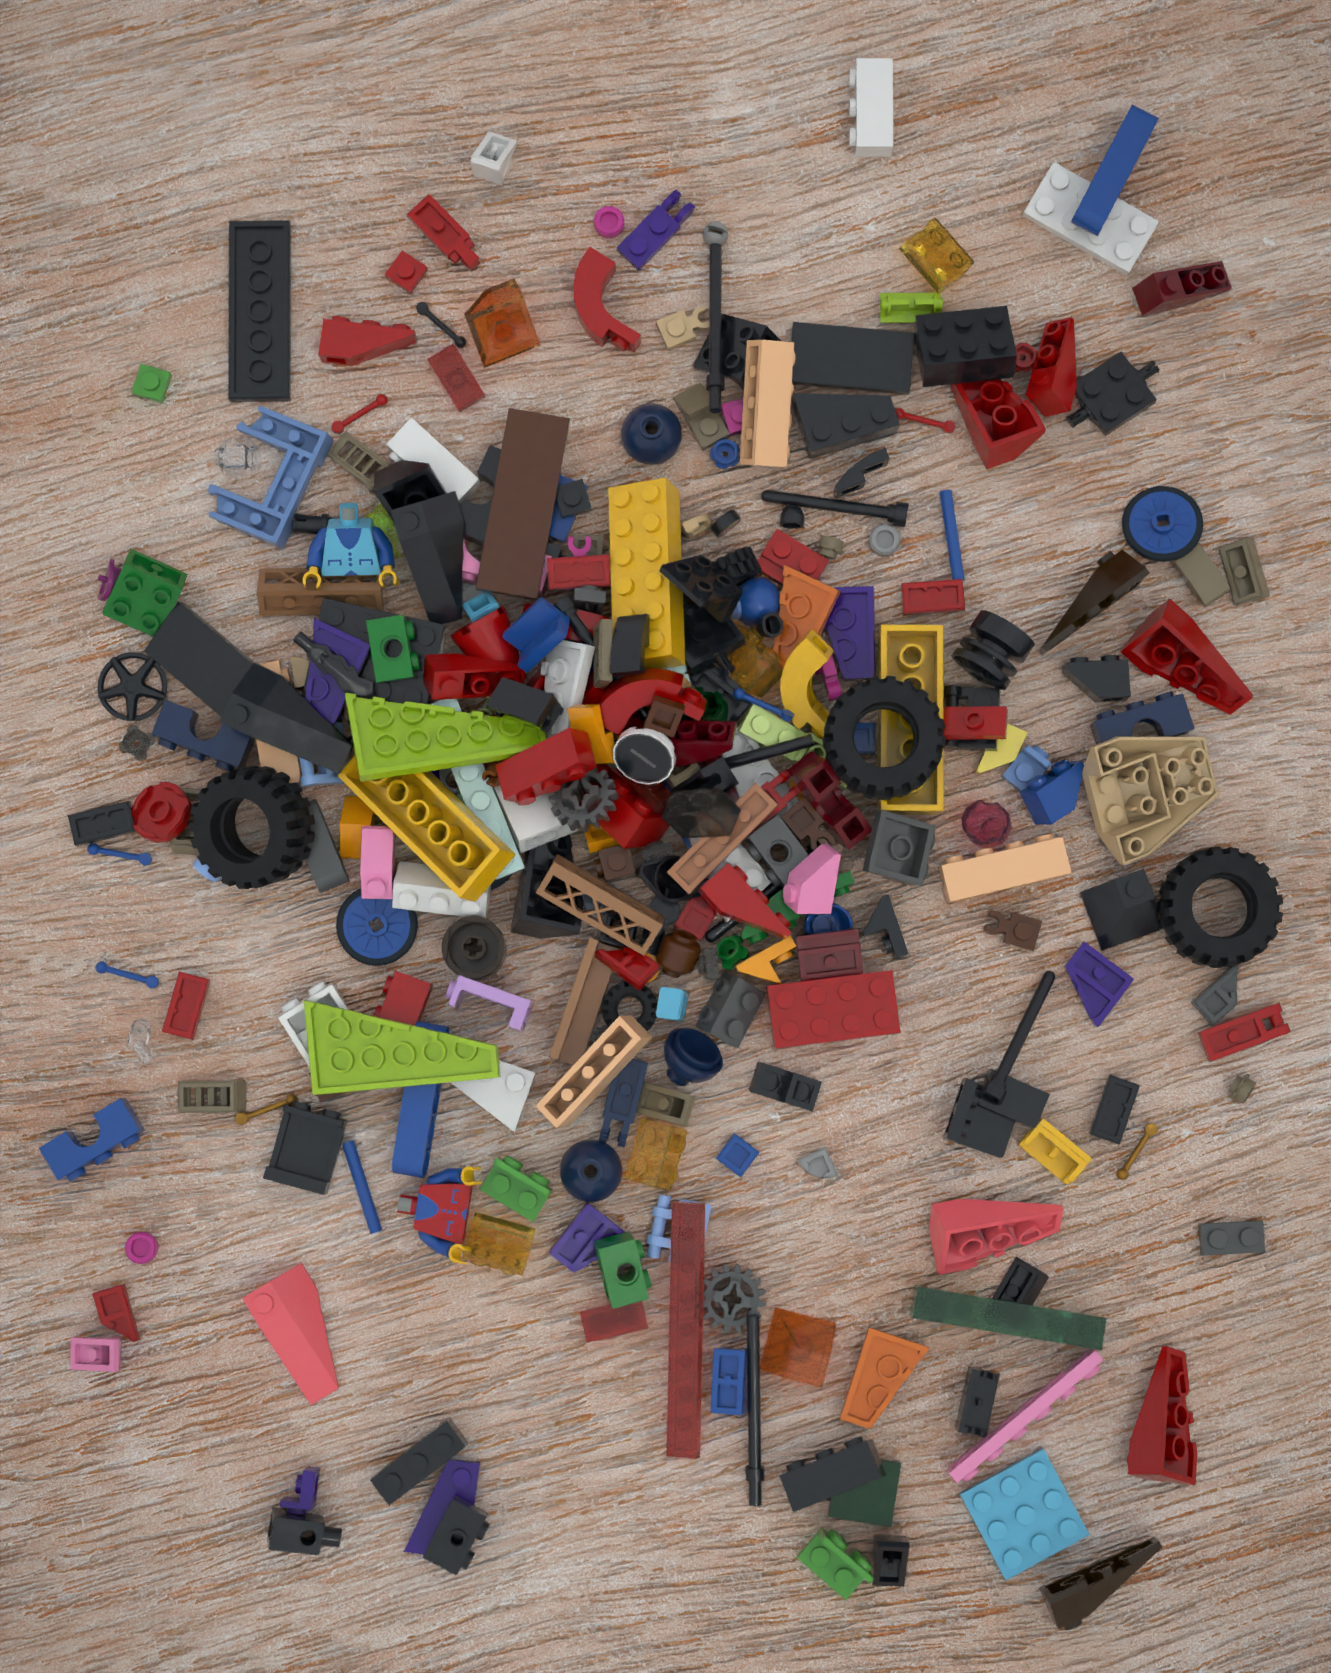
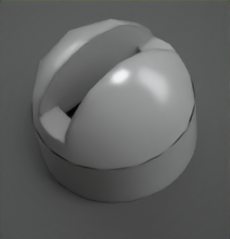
M712 221L704 228L703 238L708 246L714 243L723 246L727 241L728 231L723 223ZM713 229L723 232V236L715 232H708V230Z

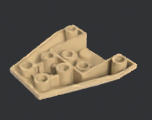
M1203 736L1114 737L1090 747L1082 771L1096 832L1120 865L1129 864L1153 853L1219 796L1206 740Z

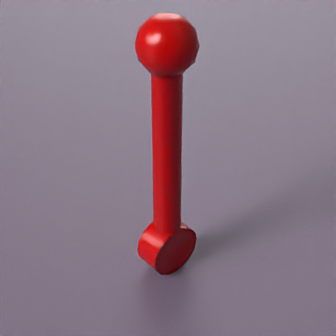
M380 394L374 402L342 422H333L331 426L333 432L341 434L344 431V427L377 406L386 405L388 402L387 396Z
M902 408L895 409L898 420L905 418L939 427L947 434L952 433L955 429L953 421L948 420L944 423L906 413Z

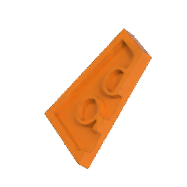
M786 565L783 568L784 581L779 600V616L783 621V630L774 639L772 662L783 668L795 646L811 629L819 636L821 635L841 592Z

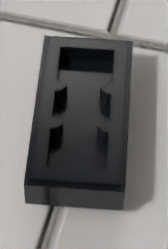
M125 801L68 815L74 845L81 846L135 833L131 802Z
M1108 1075L1088 1134L1120 1145L1140 1085Z

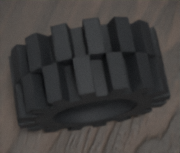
M751 547L737 549L733 553L730 552L726 556H721L716 561H712V565L722 574L730 577L736 586L741 585L740 583L745 582L749 578L755 577L762 570Z
M622 981L612 986L607 994H605L602 1003V1016L606 1025L610 1027L619 1017L618 1004L626 997H634L642 1005V1014L636 1021L646 1031L651 1029L657 1019V1000L653 992L645 985L638 991L627 981Z

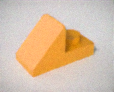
M790 935L786 939L736 965L735 969L738 973L777 985L781 984L770 962L775 960L778 965L793 956L791 950L796 948V944Z

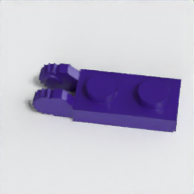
M674 190L663 201L661 206L658 205L617 247V252L638 271L680 230V226L695 210V206L692 203H688L683 206L674 219L667 213L680 200L682 194L677 190Z

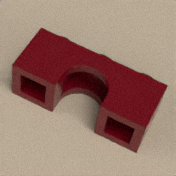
M810 751L787 770L803 796L825 821L823 826L833 836L834 842L850 850L871 833L872 828L858 807L850 803L837 787L841 784V781L825 758Z

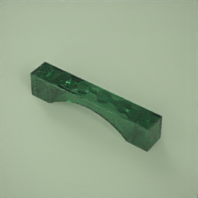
M914 1284L909 1315L914 1319L1102 1350L1107 1319L1099 1315L998 1300Z

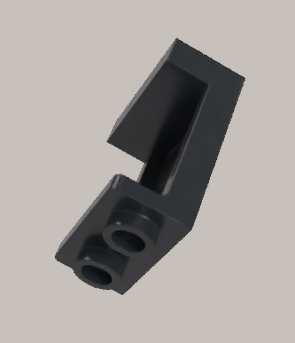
M293 1100L292 1106H283V1118L270 1164L266 1166L263 1179L326 1195L328 1194L348 1121L340 1119L342 1113L323 1109L322 1114L310 1111L312 1105Z

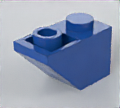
M1060 760L1051 766L1052 770L1050 772L1032 778L1028 781L1029 786L1019 792L1035 824L1052 825L1075 809L1084 768L1082 761Z

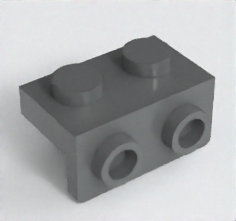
M723 972L721 977L715 982L713 993L707 1004L699 1013L696 1027L738 1048L766 992L737 976Z

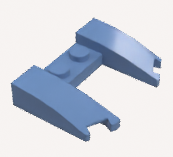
M259 406L257 409L263 416L250 427H247L242 421L236 429L285 452L283 461L262 505L210 484L208 493L210 495H217V512H209V516L242 533L283 550L293 529L294 514L316 467H322L334 440L327 432Z

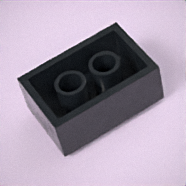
M1007 305L915 316L914 340L923 387L1014 377L1017 354Z

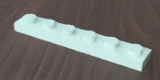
M441 699L430 704L455 708V711L462 712L457 699ZM483 763L451 768L465 805L516 854L497 876L496 880L525 869L492 786L486 784L489 778L484 781L482 779V774L485 771Z

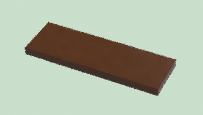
M509 408L476 590L538 600L570 418Z

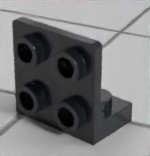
M722 314V375L725 378L734 380L744 390L747 340H781L767 325ZM709 334L694 363V367L697 370L709 373Z
M698 555L661 566L659 571L699 607L707 610L720 623L730 621L743 591L734 584L730 577L722 574L715 568L708 558Z
M967 1078L962 1079L943 1139L1003 1158L1015 1120L979 1105V1091L982 1085Z

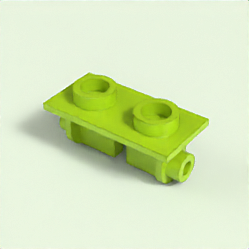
M880 293V323H915L916 315L941 313L943 309L941 293Z

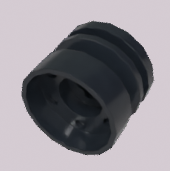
M980 610L969 627V631L977 640L963 637L960 641L962 648H956L951 656L973 678L992 687L1000 688V690H1006L1011 683L1008 677H1014L1018 672L1008 660L1023 663L1035 644L1025 632L1008 620L992 612Z

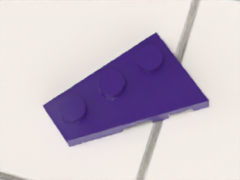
M874 586L833 587L841 592L825 626L844 680H867L870 677H875Z
M314 618L313 641L316 644L327 645L332 654L343 656L348 666H355L359 675L369 654L370 644ZM310 660L305 698L324 719H328L335 726L346 703L345 692L339 688L335 679L329 673L325 676Z
M452 1458L447 1461L404 1552L425 1553L454 1495L475 1505L480 1462Z

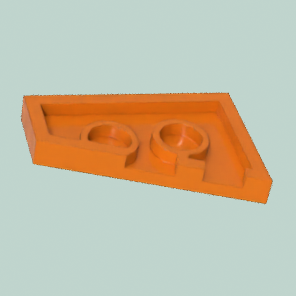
M868 1327L839 1418L871 1429L903 1382L910 1376L919 1360L926 1354L929 1347Z

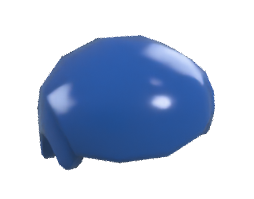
M753 577L739 586L743 591L740 597L742 613L738 619L747 626L756 627V621L763 614L771 612L777 614L780 609V593L776 585L767 578Z
M833 903L831 914H806L803 923L804 934L853 928L849 912L837 903Z

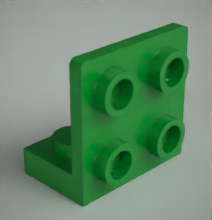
M130 548L102 613L109 618L154 637L174 608L188 574Z

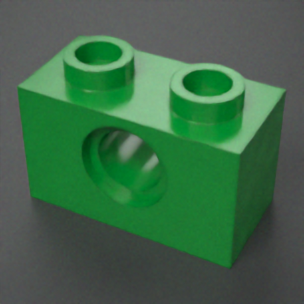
M405 615L366 620L376 683L416 678L415 671L420 670L418 653L412 652L410 640L415 639L413 622L407 621ZM392 640H398L402 644V652L395 658H391L386 651L388 643Z
M630 1231L593 1241L606 1298L612 1309L649 1299L647 1288L652 1286L647 1269L642 1270L640 1259L645 1256L640 1239L635 1240ZM624 1263L631 1264V1269L627 1274H617L620 1265Z

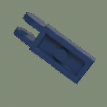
M632 1059L611 1081L603 1112L604 1121L599 1141L606 1143V1140L609 1138L612 1119L623 1121L622 1130L619 1132L617 1141L619 1147L625 1148L630 1124L634 1122L648 1067L647 1062Z

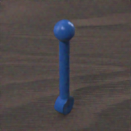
M736 688L733 691V696L736 700L744 699L779 715L785 721L790 722L794 717L793 712L781 710L746 694L742 688Z
M91 843L87 848L90 855L100 853L139 861L142 865H149L152 861V857L148 853H142L141 855L101 848L96 843Z
M104 961L96 964V971L98 973L108 972L146 983L149 988H156L159 985V979L155 976L144 977L110 967Z

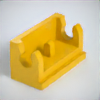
M1040 1118L1036 1128H1031L1018 1143V1146L1066 1185L1070 1182L1072 1183L1092 1160L1089 1155L1044 1118Z

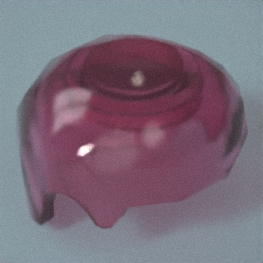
M976 800L965 808L961 817L962 829L969 840L975 845L984 848L1001 845L1008 839L1012 829L1010 814L998 802L986 803L982 800Z

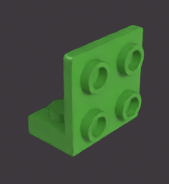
M509 1155L505 1156L504 1159L497 1157L493 1162L495 1165L479 1190L534 1222L553 1191L552 1188L548 1187L550 1180L535 1171L531 1176L521 1170L523 1164Z
M821 1527L797 1555V1558L842 1598L847 1600L864 1579L868 1583L874 1580L871 1573L873 1567L869 1564L870 1561L855 1549L851 1553L846 1549L848 1545L845 1543V1539L831 1528L827 1532Z

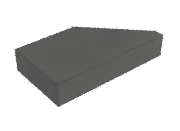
M1237 965L1231 966L1191 1002L1211 1026H1214L1237 1005Z

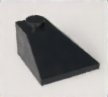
M400 460L374 472V493L392 521L393 518L390 510L447 493L429 463Z
M1144 869L1080 892L1101 951L1160 930L1155 897Z

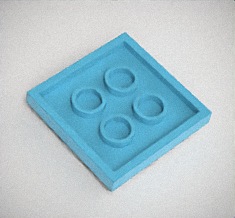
M1043 1448L959 1493L1005 1580L1014 1577L1090 1535Z

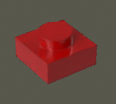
M402 250L385 273V277L411 295L427 273L428 268Z

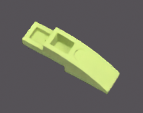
M750 704L737 729V732L761 745L760 747L811 734L799 730L755 704ZM811 734L814 746L783 754L779 757L795 764L810 751L823 758L826 757V752L823 749V740ZM841 780L839 787L849 790L846 788L847 785Z

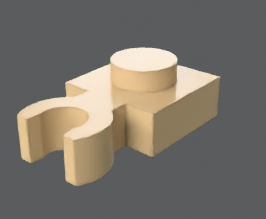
M706 306L697 307L689 317H687L683 309L656 321V326L668 351L696 340L695 330L702 332L709 330V321L702 323L698 319L700 315L707 313Z

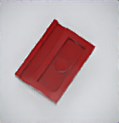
M776 529L757 560L762 569L760 573L782 586L784 581V565L818 580L829 563L828 559L779 529Z

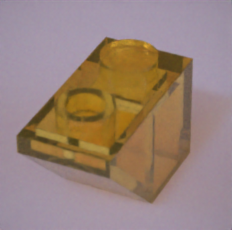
M736 624L745 637L746 645L730 653V662L735 667L734 672L730 674L746 693L762 698L781 678L783 667L779 663L781 658L774 650L764 645L762 642L764 637H761L754 627L746 628Z

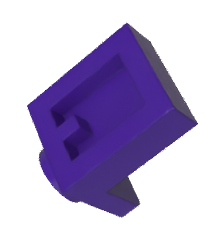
M308 1466L303 1470V1474H298L295 1493L300 1494V1498L285 1496L280 1500V1507L288 1508V1513L305 1515L307 1510H312L316 1506L320 1468Z

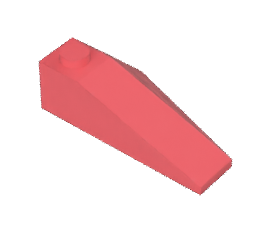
M957 1199L932 1204L929 1231L938 1275L969 1270L978 1266L977 1260L991 1254H994L995 1258L1005 1254L1004 1249L1020 1243L1026 1246L1059 1232L1064 1210L1062 1205Z
M302 1263L242 1298L256 1323L311 1405L339 1388L326 1334V1325L321 1311L318 1289Z

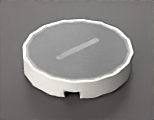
M636 727L627 729L620 734L613 748V759L617 768L627 778L637 783L655 784L662 782L669 777L676 763L673 743L664 734L645 727L644 729H636Z

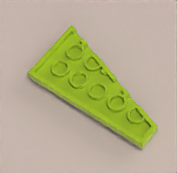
M345 693L360 782L506 760L546 740L545 731L541 730L542 725L536 727L532 723L509 715L495 717L484 715V712L472 710V713L455 711V708L409 701L402 704L387 702L385 698L380 697L366 699L356 697V694Z
M304 1000L313 1095L501 1077L498 1045Z

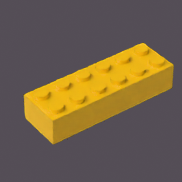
M666 477L609 487L612 640L618 617L648 614L649 646H645V669L685 666L683 592L659 571L663 564L682 560L679 489Z
M881 624L878 630V679H885L886 676H895L898 681L904 682L906 679L913 682V687L918 690L924 689L929 694L927 698L932 703L935 702L940 709L938 712L940 719H943V625ZM879 709L878 767H892L904 761L910 754L913 746V732L909 723L901 715L890 710ZM943 751L939 765L921 787L900 798L899 796L892 797L890 800L878 798V810L898 815H940L944 811Z
M354 755L338 775L460 898L476 902L516 855L431 771L360 782L356 756Z

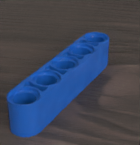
M1133 104L1131 105L1070 223L1096 236L1099 235L1159 119L1158 117Z
M417 1021L415 1026L450 1034L448 1026ZM442 1083L404 1086L392 1159V1173L425 1178L429 1166Z

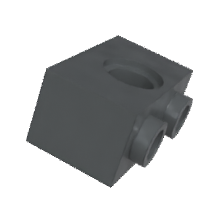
M776 815L746 839L748 843L745 847L747 852L756 862L758 860L762 861L767 868L764 873L774 887L779 885L783 889L787 884L789 872L809 856L779 815ZM772 846H780L785 850L786 857L783 862H776L771 858L770 849Z

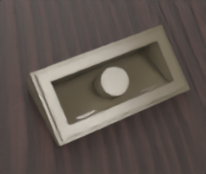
M1244 538L1218 547L1235 606L1270 597L1253 538Z

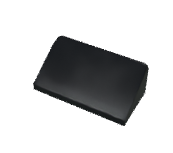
M1016 1257L985 1312L1013 1329L1018 1330L1048 1280V1275Z

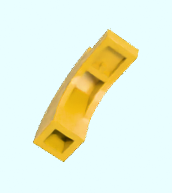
M811 629L798 642L788 657L781 675L780 690L785 710L794 713L793 724L800 730L808 722L813 733L820 739H823L824 727L829 711L819 702L814 693L813 676L829 660L834 650Z

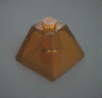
M515 279L486 289L464 313L484 368L541 346L523 294Z
M775 1307L760 1369L793 1381L823 1388L831 1356L836 1323Z

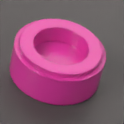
M605 206L599 209L594 217L596 232L606 239L619 236L624 229V216L622 212L613 206Z
M148 1232L135 1233L128 1238L125 1244L126 1255L134 1263H148L158 1253V1242Z

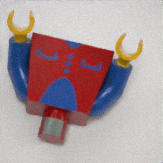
M480 1166L447 1168L429 1176L426 1184L420 1185L418 1197L400 1194L397 1212L415 1215L413 1229L418 1230L419 1238L434 1252L450 1258L453 1263L466 1265L467 1262L461 1259V1253L463 1250L470 1252L472 1250L471 1247L461 1244L465 1241L473 1185L482 1184V1181H475L473 1177L475 1170H482Z

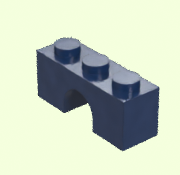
M1172 691L1156 696V702L1144 705L1142 700L1125 706L1127 710L1125 712L1115 714L1114 710H1109L1096 715L1097 720L1090 725L1095 743L1099 744L1114 737L1132 736L1133 727L1137 723L1150 724L1156 730L1158 736H1180L1191 732L1195 728L1183 693L1174 696Z
M165 700L152 731V735L159 739L158 745L173 751L176 750L177 746L188 750L187 756L204 762L205 757L217 761L216 767L227 772L233 771L234 768L241 769L245 767L255 738L222 723L218 734L214 738L200 740L195 734V725L199 714L194 710Z

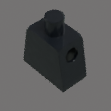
M272 1507L267 1535L268 1550L319 1555L321 1546L339 1548L342 1528L325 1526L324 1517L321 1515L310 1513L305 1515L291 1514L287 1512V1509ZM305 1530L313 1531V1534L309 1537L301 1536Z

